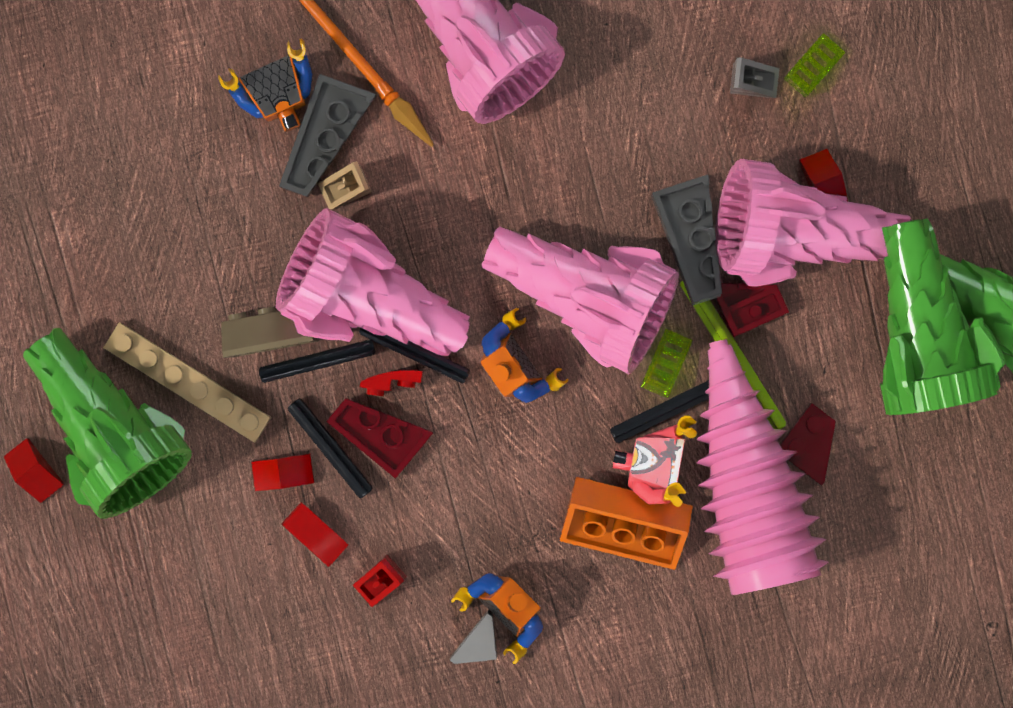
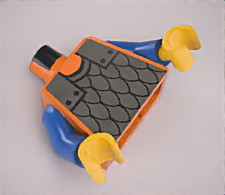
M299 39L301 45L299 50H293L290 47V42H288V56L239 78L234 70L230 68L228 70L233 76L230 81L225 82L218 75L221 86L229 91L241 109L255 118L264 117L268 122L279 118L285 132L301 125L295 110L306 105L305 98L310 95L313 73L307 55H305L306 50L303 39Z
M515 308L506 313L502 318L503 322H499L483 337L482 347L484 355L480 362L505 397L515 396L520 401L528 403L549 393L550 390L558 391L569 379L561 381L557 378V374L562 371L561 368H556L545 380L542 379L510 333V330H514L526 322V317L519 321L515 318V312L519 310V308Z
M488 573L469 585L468 588H460L451 602L453 603L455 600L461 601L463 605L459 610L463 612L467 610L474 598H478L517 637V640L513 641L503 651L504 656L509 651L515 655V660L512 663L516 664L527 653V648L530 647L542 632L543 623L538 616L541 608L512 578Z

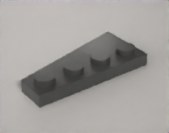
M319 74L279 187L309 197L377 95Z
M708 175L652 192L651 195L692 306L720 297L722 294Z

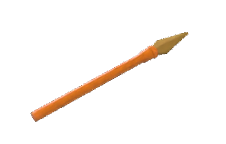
M299 0L373 85L375 91L384 100L385 105L390 107L394 119L432 147L434 144L412 105L400 98L398 92H393L394 89L379 76L314 0Z

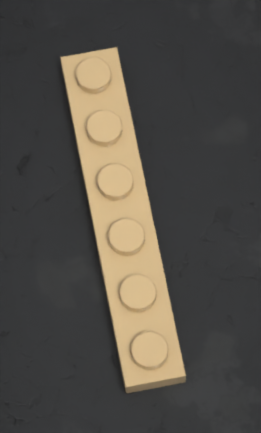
M118 323L103 347L254 443L257 442L272 418L122 323Z

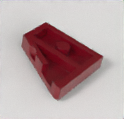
M721 283L722 294L716 298L733 337L789 313L777 285L748 286L747 284Z
M810 403L780 442V446L783 450L797 451L788 461L822 486L826 478L836 421L813 403Z

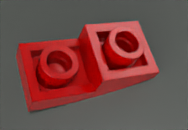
M400 370L378 374L361 381L360 388H367L366 394L384 396V391H392L393 380H398L397 386L415 388L416 382H423L424 371Z
M302 502L281 523L286 530L328 567L349 545Z

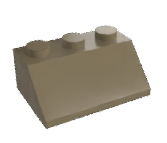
M275 307L258 309V315L247 317L246 312L228 315L229 321L221 322L223 358H234L319 342V338L303 336L297 333L293 320L282 316L280 311L276 312Z

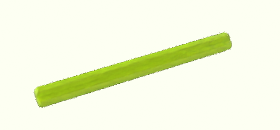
M681 281L680 287L690 301L684 282ZM708 300L693 305L714 341L727 339L728 345H732L742 370L746 371L745 376L752 389L760 390L756 397L763 409L775 410L767 418L773 429L781 430L786 426L785 419L712 302Z

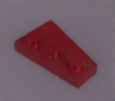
M347 398L344 399L326 421L395 479L434 433Z

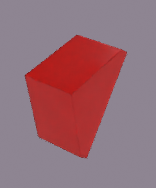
M828 149L799 159L809 187H815L825 194L847 197L843 174Z
M26 438L4 456L14 481L40 503L65 485L29 438Z
M311 454L251 462L255 491L284 489L315 483Z
M387 554L357 580L353 586L368 604L373 607L402 584L407 576Z

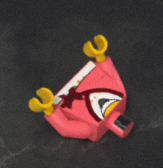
M683 416L676 425L636 438L633 453L615 451L613 468L630 471L628 487L633 489V492L647 504H667L672 502L677 507L682 505L683 501L678 495L686 494V490L680 483H677L685 439L681 438L683 435L688 438L696 437L697 431L689 428V426L697 423L692 417Z

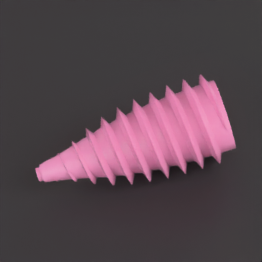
M727 339L709 343V367L707 368L709 371V388L705 391L709 395V407L707 411L700 415V417L709 420L708 432L697 438L698 441L709 444V454L696 462V464L710 467V478L699 484L698 487L712 490L713 500L701 509L714 512L716 523L704 532L719 535L720 546L709 554L723 557L725 568L713 577L728 579L731 595H737L820 576V568L829 562L817 559L815 548L826 539L814 537L810 534L808 526L820 517L804 513L802 504L813 495L798 492L795 482L806 473L791 471L786 462L797 451L783 450L778 442V439L788 430L773 429L767 418L775 410L763 409L756 397L760 390L752 389L745 376L746 371L742 370L733 347L728 345Z

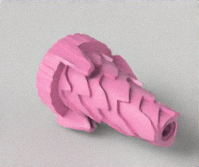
M416 0L423 13L427 16V19L424 20L425 23L443 44L439 48L449 60L446 63V68L456 104L461 111H468L477 123L486 124L499 120L524 105L548 84L562 65L565 52L564 48L556 40L558 27L544 15L520 3L513 4L512 9L507 11L499 0Z
M740 159L731 167L722 189L715 230L716 254L720 267L727 271L728 274L739 275L748 286L769 285L795 278L797 271L791 266L795 265V261L822 264L823 260L850 263L852 259L862 261L884 259L888 255L882 228L908 222L911 217L885 212L871 205L847 202V197L825 194L815 187L799 185L780 173L774 164Z
M328 208L319 212L304 232L287 264L278 288L275 305L277 310L281 312L282 316L293 320L297 333L303 336L350 342L353 337L351 328L357 329L359 326L376 335H388L406 345L408 341H411L441 356H449L451 351L457 352L460 348H463L468 339V320L470 316L448 306L449 301L427 290L422 283L405 274V269L395 263V257L366 225L360 222L355 223Z
M498 227L494 232V238L482 262L483 269L510 281L518 290L536 299V305L562 317L561 322L573 328L572 334L597 362L605 367L613 366L627 374H631L638 367L657 336L671 306L679 278V273L665 265L660 252L653 249L610 246L607 254L609 259L606 260L585 249L580 253L562 243H548L529 233L525 237L502 227Z

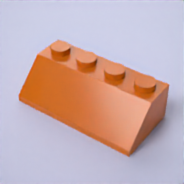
M576 477L560 541L675 570L689 533L693 506L682 503L681 506L677 507L672 502L667 504H647L632 490Z

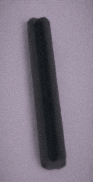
M360 327V335L460 383H465L470 374L468 368L411 341H408L406 345L388 335H376Z
M365 340L259 368V376L261 381L266 383L372 356L375 354L374 343L372 340Z
M709 380L612 427L610 432L614 441L621 443L709 400V395L705 393L709 388Z
M299 398L291 403L288 407L291 415L359 498L366 496L373 487L302 399Z

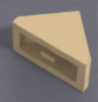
M357 161L318 183L330 210H334L372 193L361 165Z

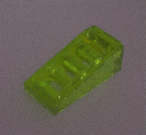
M823 33L783 79L806 98L846 52ZM821 44H824L835 54L832 59L818 48ZM814 52L827 63L825 67L811 56ZM806 61L820 72L817 76L803 65ZM801 70L812 82L808 84L796 72Z
M665 328L641 387L668 398L693 340ZM666 341L683 348L682 351L679 352L665 346ZM661 353L678 359L677 363L661 357ZM656 364L672 370V374L655 368ZM653 375L657 378L667 381L668 384L666 385L659 381H656L652 379L651 376Z

